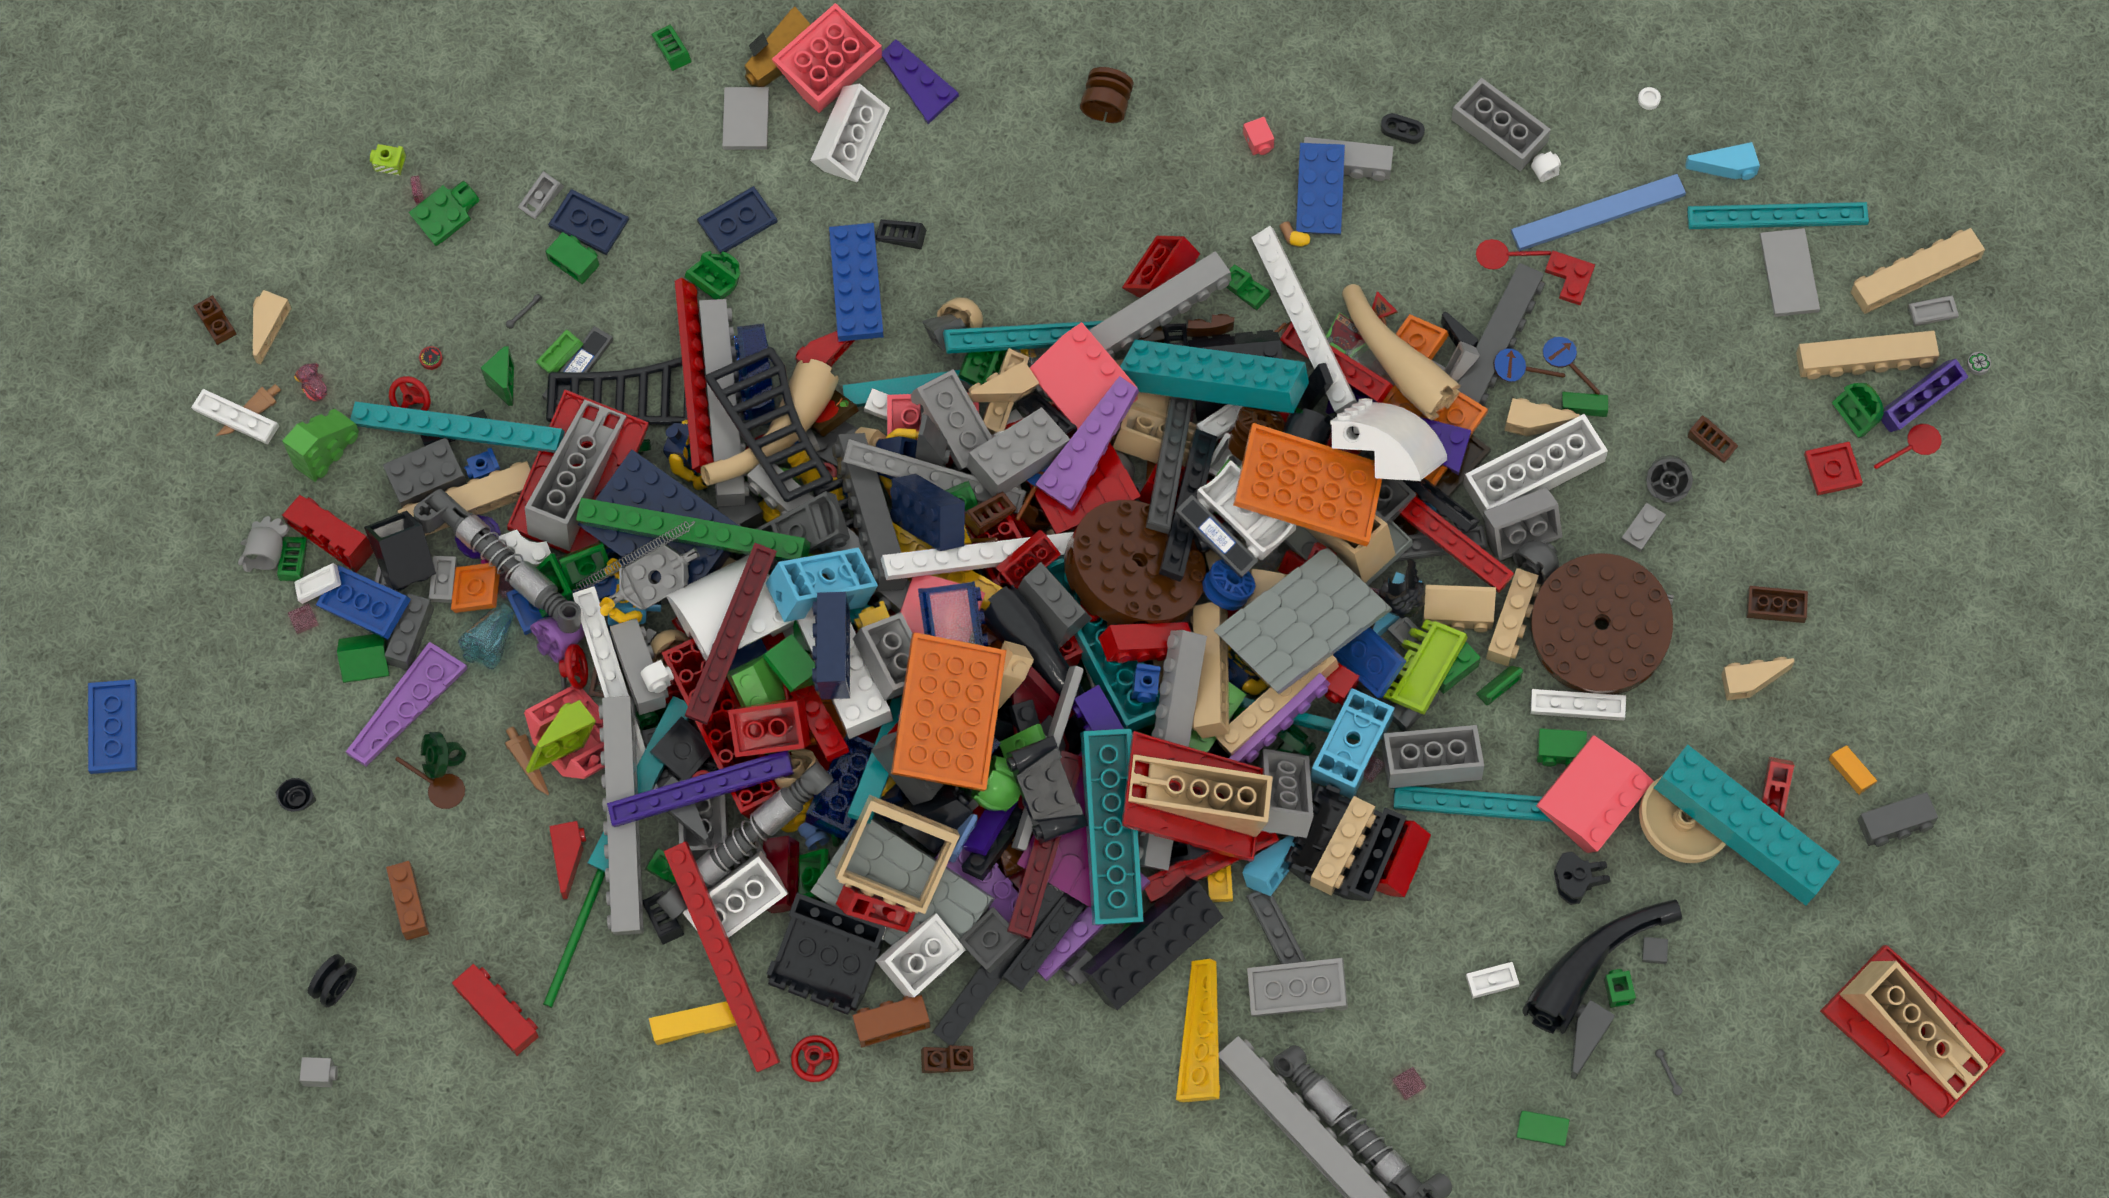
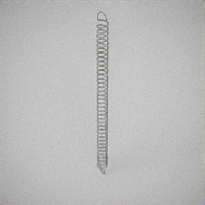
M692 525L687 527L686 531L682 528L683 533L681 535L675 536L673 534V538L670 536V540L667 538V541L663 538V535L666 536V533L662 534V536L656 538L655 541L658 547L655 546L653 551L689 532ZM644 548L645 554L641 550L642 555H640L638 549L634 550L631 554L629 553L622 557V559H619V564L623 568L648 555L646 554V549ZM601 570L598 571V572L601 573L602 577L608 578L609 576H611V575H608L607 577H606V576H603ZM598 574L599 580L595 576L596 582L592 578L593 583H591L589 577L580 581L584 585V588L580 585L581 590L585 589V587L586 589L602 581L600 580V575Z

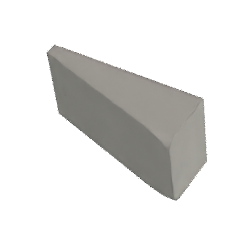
M543 171L518 208L533 219H536L564 188V185ZM529 203L534 208H536V210L530 211L527 208V204Z

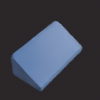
M971 814L957 829L960 837L949 859L950 862H956L964 848L963 844L966 843L970 833L977 824V815Z

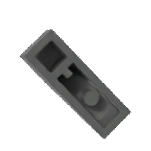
M923 414L915 459L943 467V463L948 464L950 450L946 449L947 439L929 416Z
M672 776L664 786L683 781V779L678 781ZM696 803L667 812L708 847L712 845Z
M1592 1000L1588 1002L1587 1006L1582 1004L1575 1015L1578 1020L1575 1025L1571 1078L1576 1079L1615 1017L1614 1014Z

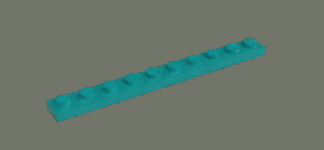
M363 402L354 403L350 418L359 427L441 438L446 437L448 439L553 453L556 452L565 433L560 428Z

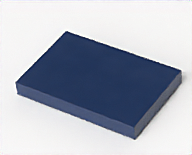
M753 186L699 217L697 222L721 254V252H727L777 223L778 220Z
M571 189L548 225L560 233L564 232L568 236L573 235L581 243L607 255L628 223L629 217Z

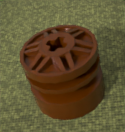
M1110 67L1093 68L1089 72L1086 90L1080 103L1081 111L1089 118L1103 121L1105 112H1108L1105 122L1113 124L1121 122L1125 118L1128 100L1133 89L1134 82L1132 78L1126 73Z
M1244 406L1240 409L1228 440V448L1236 458L1243 461L1252 423L1283 432L1285 426L1284 419L1277 411Z

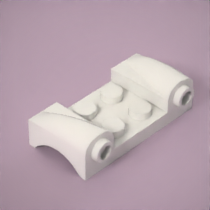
M1229 461L1211 482L1197 490V499L1209 512L1214 513L1216 511L1246 540L1247 550L1256 559L1263 560L1296 530V525L1233 506L1241 469L1233 461Z

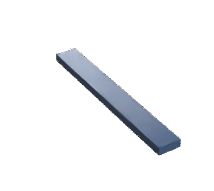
M1678 174L1513 228L1511 229V234L1518 250L1522 251L1683 197L1686 192Z

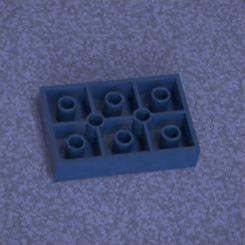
M632 449L595 499L739 526ZM580 522L577 524L622 557L629 553L631 554V552H634V550L641 546H644L647 552L653 551L654 549L647 544L650 541L654 542L655 546L658 547L655 541L656 538L586 526ZM674 541L667 543V545L677 550L680 554H685L693 548L697 549L698 552L696 553H699L700 556L691 560L689 565H687L689 573L688 585L721 569L732 553ZM654 571L651 578L658 583L661 580V574L659 571Z

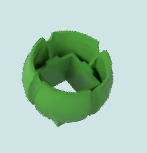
M993 755V760L990 761L986 790L978 791L972 789L971 798L979 806L987 810H1003L1006 812L1018 801L1021 793L1013 772L1007 766V758Z

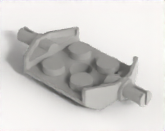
M666 544L627 567L619 568V591L608 598L612 599L615 604L624 599L640 610L647 609L666 598V595L688 585L689 573L687 565H689L691 560L700 556L699 553H696L698 552L697 549L693 548L685 554H680L677 550ZM654 571H659L661 574V580L657 584H654L651 580V575Z

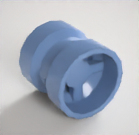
M818 818L810 819L798 827V831L806 839L805 844L810 851L817 849L815 844L817 841H819L821 846L829 841L828 835L821 829L822 825Z

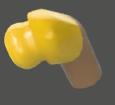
M1287 221L1280 225V229L1289 245L1303 247L1310 243L1309 234L1294 231L1290 222Z

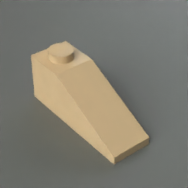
M263 290L260 296L256 297L253 304V356L256 363L260 365L291 310L288 299Z
M1004 641L1001 649L1006 650L998 709L1025 680L1034 659L1026 646Z

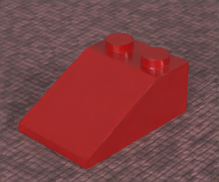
M804 697L728 710L735 757L803 749L812 744Z

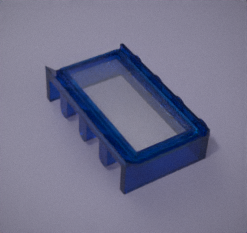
M975 581L918 589L924 634L989 647L987 633L982 634L981 625L985 624L984 611H979L978 601H982L980 587H975Z

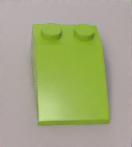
M580 700L572 704L566 703L559 709L558 714L536 745L526 768L528 773L585 746L596 720Z

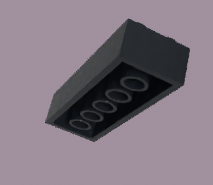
M1186 876L1143 914V922L1132 923L1080 970L1103 1002L1118 1011L1224 917L1200 883Z

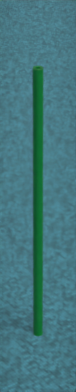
M599 869L596 871L543 1003L544 1006L553 1007L605 877L604 871Z

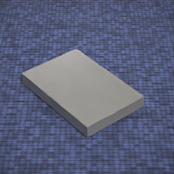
M769 87L724 88L723 150H767Z

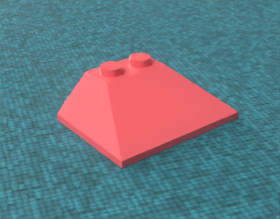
M570 686L528 708L524 714L532 742L536 746L564 704H572L578 700L583 703L596 720L585 746L551 762V764L563 777L585 779L605 768V765L601 764L600 756L601 751H604V742L600 741V728H603V719H600L599 706L583 689L578 690Z

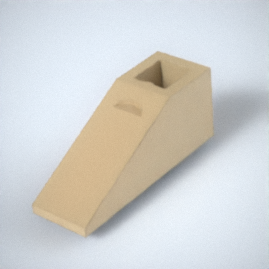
M1025 361L1018 365L1014 362L1007 366L1002 374L999 375L996 372L986 379V383L982 385L976 383L970 387L968 395L972 402H1016L1033 392L1039 385V381Z
M1512 398L1505 431L1524 436L1545 433L1579 417L1580 414H1576L1569 409H1555L1548 404L1539 405L1531 403L1524 398Z
M1778 657L1768 662L1754 660L1750 664L1744 665L1740 663L1728 664L1727 667H1724L1721 674L1726 700L1750 698L1788 672L1794 664V658Z

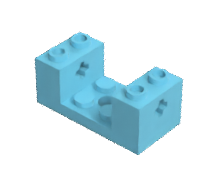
M859 547L778 562L765 583L784 622L804 619L813 606V601H817V593L846 592L851 610L865 607L878 587ZM822 573H824L825 575H827L828 578H829V580L826 579V578H824V577L822 576Z
M1352 688L1312 767L1311 781L1321 786H1327L1328 784L1341 789V795L1352 799L1363 781L1364 771L1379 740H1383V733L1387 732L1393 720L1395 707ZM1355 734L1359 737L1360 741L1357 744H1350L1346 739L1347 736Z

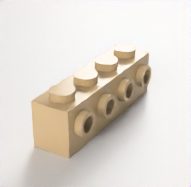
M1516 569L1487 652V660L1509 666L1511 658L1516 659L1520 647L1516 645L1518 637L1523 639L1527 627L1523 623L1525 617L1530 618L1534 606L1530 602L1532 597L1537 596L1541 584L1537 583L1539 575Z
M1353 796L1311 876L1310 886L1331 896L1335 888L1339 889L1345 878L1343 873L1346 868L1350 869L1356 857L1353 853L1356 848H1361L1366 838L1363 835L1367 827L1371 829L1377 817L1374 815L1375 806Z

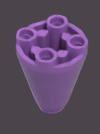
M551 616L540 619L530 626L532 633L539 642L537 644L539 652L543 656L548 654L556 663L564 659L566 649L570 644H578L585 636L582 623L576 632L564 633L558 628L557 622Z

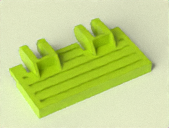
M1427 619L1421 628L1428 631V633L1412 627L1409 630V635L1422 641V644L1419 645L1407 639L1403 641L1401 645L1408 650L1404 657L1407 662L1403 666V669L1406 671L1401 670L1396 678L1401 681L1399 683L1393 681L1383 696L1384 699L1425 715L1468 638L1464 632Z

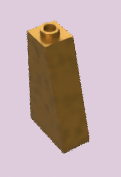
M796 7L789 11L766 39L768 45L756 56H752L745 64V78L751 86L765 87L782 75V72L773 63L772 58L811 25Z

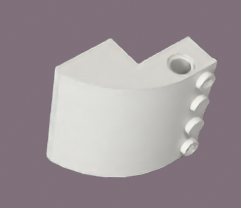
M1363 398L1359 399L1358 403L1352 404L1350 408L1344 409L1343 413L1337 414V417L1330 421V424H1332V449L1375 451V478L1421 481L1447 461V453L1437 434L1424 420L1405 408L1387 403L1372 402V399Z
M749 555L666 595L688 637H693L705 661L708 659ZM765 583L738 649L770 633L774 637L794 626V621H783Z

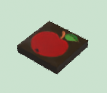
M835 390L824 411L810 428L824 437L856 414L859 409L856 404Z

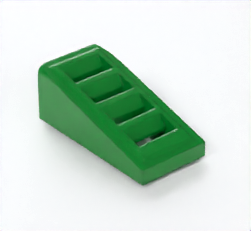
M671 24L651 34L672 71L692 62L687 49ZM670 34L672 35L671 37H669V38H667V39H665V40H663V41L660 40L661 38H663V37H665V36H667V35H670ZM675 41V43H673V44H671V45H669V46H667V47H664L665 45H667V44L672 43V42ZM679 48V50L669 54V52Z
M307 537L283 538L282 554L277 572L280 581H297L303 578ZM289 543H301L300 547H288ZM288 551L299 552V555H291L287 553ZM287 559H295V560H297V562H286V561H287ZM286 567H296V570H286Z

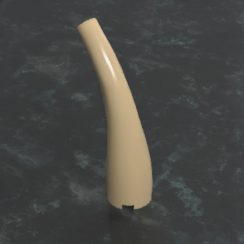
M1355 284L1346 286L1342 296L1350 317L1387 375L1399 391L1428 419L1434 420L1438 418L1439 415L1436 412L1444 407L1448 409L1460 393L1457 389L1461 385L1431 359L1392 332L1373 311L1360 286Z
M811 359L809 363H803L802 360L799 361L789 380L794 406L805 432L824 411L839 381L838 376L834 377L831 373L832 368L829 365ZM783 397L779 404V407L785 405ZM786 414L773 420L764 436L792 424L789 415ZM793 433L761 449L766 457L792 446L799 438L796 433ZM748 448L731 458L703 465L701 467V476L704 483L710 486L747 474L759 462L751 449Z

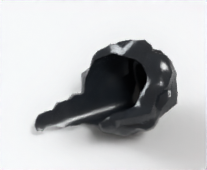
M1412 559L1407 560L1408 567L1404 578L1405 581L1395 584L1391 583L1390 578L1387 577L1383 581L1378 595L1392 608V611L1389 613L1399 616L1401 619L1414 617L1425 605L1426 593L1424 583L1419 582L1418 570L1415 568L1416 562Z

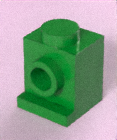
M969 480L945 490L955 497L964 500L965 511L978 505Z
M1615 969L1608 972L1604 978L1610 1008L1634 1004L1636 996L1630 970L1623 972L1622 969ZM1621 986L1623 991L1616 992L1614 987Z

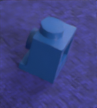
M492 447L488 448L486 452L466 459L468 465L464 467L469 479H481L493 471L500 470Z
M1137 663L1133 674L1131 699H1137L1142 703L1155 702L1158 695L1161 666Z

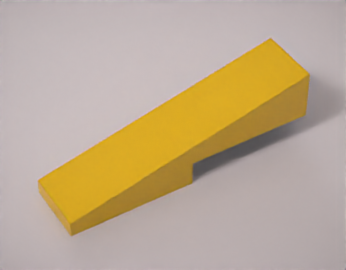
M727 1001L649 1018L653 1038L657 1045L702 1032L707 1034L737 1025Z

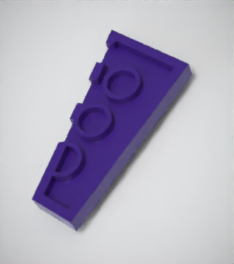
M895 39L882 51V59L902 85V88L911 98L927 124L959 97V93L898 40Z
M1420 417L1437 434L1447 453V461L1442 465L1459 475L1471 430Z

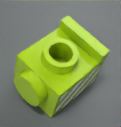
M378 144L376 150L372 149L370 162L375 171L401 175L406 158L402 146L397 148Z

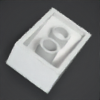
M935 913L894 943L875 961L904 997H915L966 949L938 914Z

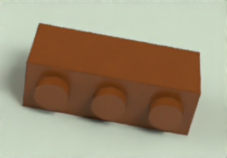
M410 861L386 867L401 930L406 941L428 935L429 930L414 869Z
M922 995L915 997L905 996L902 1001L895 1003L893 1001H886L881 1003L878 1008L871 1010L870 1008H862L856 1012L857 1014L852 1015L861 1048L931 1028Z

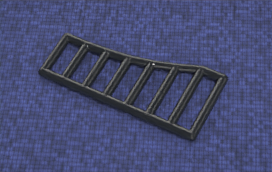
M765 348L705 376V380L785 502L795 500L833 481L832 475L820 459L800 422L791 395L785 365L774 348ZM768 357L774 365L724 389L717 382L722 377ZM776 375L779 377L780 386L735 406L728 399V396ZM783 395L784 406L746 423L739 416V413ZM786 414L789 415L792 424L757 440L754 439L750 430ZM797 434L800 440L799 443L766 457L761 449L788 435ZM804 450L806 451L810 460L787 471L777 474L772 466ZM816 468L821 476L790 492L783 483Z
M682 357L645 367L619 371L550 372L547 385L546 420L551 423L555 414L557 381H571L570 392L578 395L580 381H593V401L602 404V381L616 380L615 409L624 413L625 379L639 377L638 415L631 416L648 422V425H672L673 423H681L684 420H688L685 387L683 417L670 416L671 369L682 366ZM662 372L661 415L647 416L648 375Z

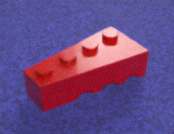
M299 495L282 514L286 524L304 537H307V539L355 573L359 571L374 553L366 535L338 519L330 511L319 507L310 497L306 499Z

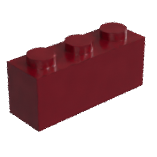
M790 836L767 838V841L763 840V850L767 855L766 858L776 869L788 892L786 896L768 908L767 911L770 913L789 912L798 893L799 842Z

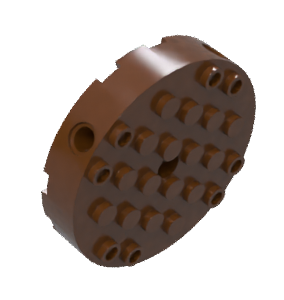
M1117 500L1095 507L1081 520L1068 541L1065 550V574L1071 590H1075L1081 599V605L1093 616L1098 615L1107 621L1106 625L1108 626L1182 622L1203 592L1202 581L1206 575L1203 554L1197 549L1194 539L1192 540L1184 577L1181 582L1159 574L1168 534L1146 528L1150 504L1144 502Z
M1605 553L1589 554L1568 561L1557 568L1546 579L1535 599L1530 630L1533 647L1538 659L1546 671L1558 682L1570 689L1583 693L1622 694L1644 683L1659 668L1671 642L1673 614L1670 601L1663 586L1645 567L1619 555ZM1596 621H1604L1607 623L1608 628L1600 630L1595 626Z

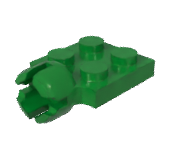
M465 181L460 182L453 189H447L442 185L408 213L434 245L437 246L471 220L468 212L479 202V197Z

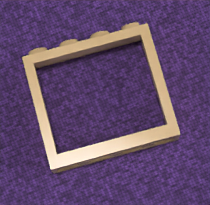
M869 795L835 871L836 879L839 880L838 882L845 884V887L851 888L853 885L860 888V891L868 896L873 897L875 894L883 897L882 900L888 904L896 905L898 903L905 906L904 909L911 913L915 912L918 914V912L925 914L960 835L956 829ZM872 811L945 840L920 898L846 870Z

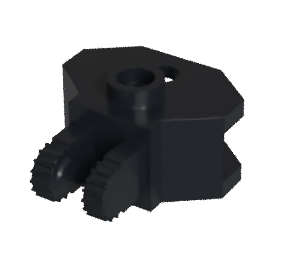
M1572 851L1562 853L1554 871L1558 895L1570 905L1580 904L1586 891L1591 890L1593 886L1607 884L1611 881L1608 875L1592 877L1591 872L1607 868L1605 861L1589 863V860L1583 861Z

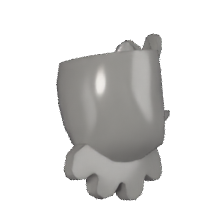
M270 516L264 517L261 522H253L252 529L247 538L240 543L246 547L239 558L238 565H242L245 572H250L253 568L260 570L274 569L281 558L282 537L288 533L289 527L283 525L281 519L276 518L272 520ZM247 555H258L253 560L247 557Z

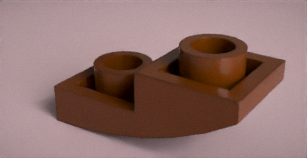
M213 295L193 306L216 345L237 335Z
M1212 314L1211 323L1203 319L1188 320L1187 337H1212V335H1221L1233 331L1235 317H1230L1227 314Z
M973 1046L923 1047L921 1049L922 1073L973 1071Z

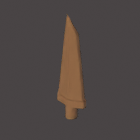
M276 384L267 391L261 387L243 407L260 414L277 403L273 397L281 389ZM225 425L216 436L230 434L235 430Z
M514 727L508 728L506 733L510 740L505 742L507 749L510 750L535 788L549 795L540 769L530 773L526 771L533 754L527 735L519 736Z

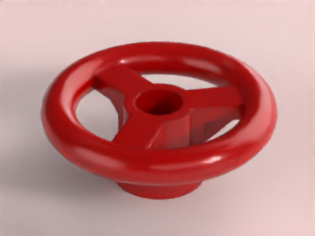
M403 376L396 379L389 388L391 406L409 408L412 404L423 403L421 410H429L431 404L430 394L420 380L410 376ZM398 386L403 393V403L401 406L398 405L395 397Z
M570 644L566 649L564 659L559 661V672L563 678H568L570 684L575 689L581 690L588 681V663L582 648L577 644ZM575 676L580 677V682L576 680Z
M819 1035L808 1036L800 1040L791 1054L793 1070L800 1078L809 1082H820L828 1079L836 1071L839 1063V1053L834 1043L828 1038ZM821 1043L827 1046L830 1051L823 1053L819 1046H808L807 1044ZM801 1050L804 1052L805 1060L809 1065L806 1072L801 1069L798 1062ZM812 1055L819 1056L815 1061L810 1059ZM832 1059L830 1067L824 1073L814 1075L816 1066L820 1065L823 1061Z

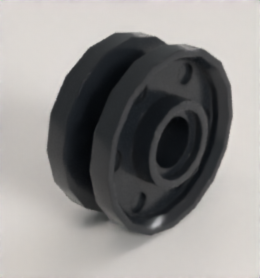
M340 954L331 956L322 964L312 978L308 987L309 996L313 999L320 997V1003L326 1008L333 1006L353 983L357 974V967L352 963L345 964V959Z

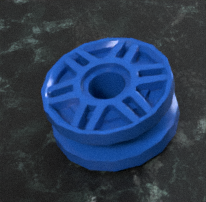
M1222 559L1216 561L1211 566L1210 571L1206 573L1202 581L1203 591L1215 605L1231 611L1242 608L1248 598L1254 593L1256 587L1254 578L1249 571L1240 578Z

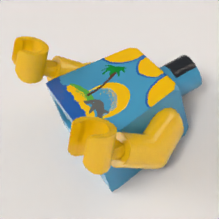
M611 558L607 562V566H610V564H613V562L617 563L618 567H621V565L615 558ZM610 567L604 569L607 576L613 572ZM619 571L611 575H614L615 578H612L610 596L619 591ZM604 597L599 603L601 607L600 613L603 616H608V625L611 626L636 618L639 624H644L647 618V611L661 612L662 600L645 610H640L627 600L623 599L615 604L612 599Z

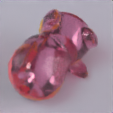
M317 363L303 365L294 375L296 381L302 383L303 393L312 401L323 400L328 392L325 383L321 380L323 374L318 373L319 364Z

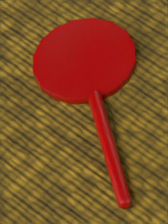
M1489 239L1479 244L1476 249V258L1481 266L1494 270L1503 267L1507 263L1509 256L1551 255L1552 252H1509L1506 245L1501 241Z
M1929 424L1914 426L1908 433L1909 446L1875 464L1874 468L1878 469L1911 449L1921 455L1935 453L1942 443L1939 431Z

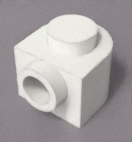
M1550 151L1534 157L1531 168L1540 182L1559 175L1561 162L1556 154H1552Z
M661 660L648 665L640 673L648 691L660 693L668 686H671L670 681L674 679L669 666L664 667Z

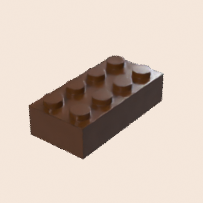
M1749 586L1746 618L1805 623L1807 619L1808 591Z

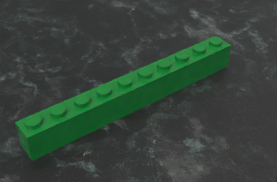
M581 498L576 518L578 522L586 526L646 537L659 538V536L666 533L669 540L668 531L687 522L689 526L692 525L690 531L674 539V542L750 555L754 543L776 550L777 554L774 560L778 561L808 557L811 542L802 537ZM672 530L675 536H679L678 534L676 535V532L674 530Z

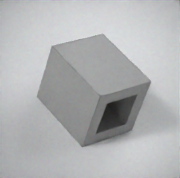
M302 1057L299 1080L301 1084L307 1087H332L333 1081H336L338 1077V1067L335 1066L332 1059Z

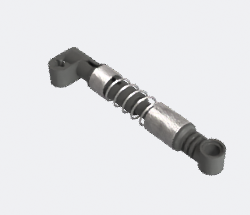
M443 489L434 491L414 507V518L422 524L424 534L431 533L446 523L453 529L454 535L473 552H479L482 560L487 559L489 561L490 567L495 566L497 574H502L506 571L505 581H509L510 585L538 609L545 610L546 613L553 617L562 632L574 633L580 628V606L573 601H567L566 598L559 594L557 586L542 574L541 571L530 562L523 561V556L515 554L513 547H507V542L499 539L498 533L491 532L490 526L474 513L466 511ZM515 556H520L522 562L517 561Z
M818 761L809 767L791 786L783 787L750 815V821H742L741 828H734L731 836L723 838V843L715 844L714 850H708L696 860L706 887L710 888L717 884L731 871V866L734 863L740 864V859L744 855L749 856V851L752 848L758 849L756 840L761 838L767 841L765 833L770 836L776 834L803 810L805 802H808L814 795L823 791L834 780ZM743 823H750L745 829H743ZM677 882L667 889L656 901L672 920L687 908Z
M1292 1045L1274 1057L1273 1065L1277 1073L1283 1077L1292 1078L1293 1083L1297 1081L1296 1086H1301L1302 1097L1308 1101L1307 1103L1313 1106L1312 1108L1321 1115L1322 1119L1326 1120L1330 1127L1337 1123L1343 1129L1339 1136L1345 1132L1349 1135L1348 1145L1352 1144L1358 1151L1356 1155L1360 1153L1366 1159L1365 1164L1369 1162L1373 1166L1374 1174L1389 1189H1394L1402 1198H1447L1450 1195L1452 1184L1447 1176L1436 1173L1422 1184L1412 1173V1168L1402 1159L1401 1155L1397 1154L1396 1150H1392V1146L1387 1147L1383 1143L1384 1137H1378L1375 1134V1128H1369L1366 1125L1365 1118L1357 1120L1358 1110H1350L1352 1104H1350L1349 1100L1345 1099L1344 1095L1335 1088L1334 1084L1330 1083L1327 1077L1318 1073L1314 1074L1315 1069H1310V1064L1306 1065L1307 1057L1303 1049Z

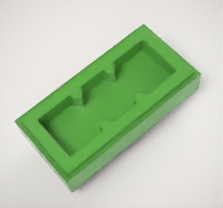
M566 329L536 363L548 374L550 372H558L584 344Z
M1036 724L999 742L1004 758H1007L1006 753L1043 740L1045 735L1041 724Z

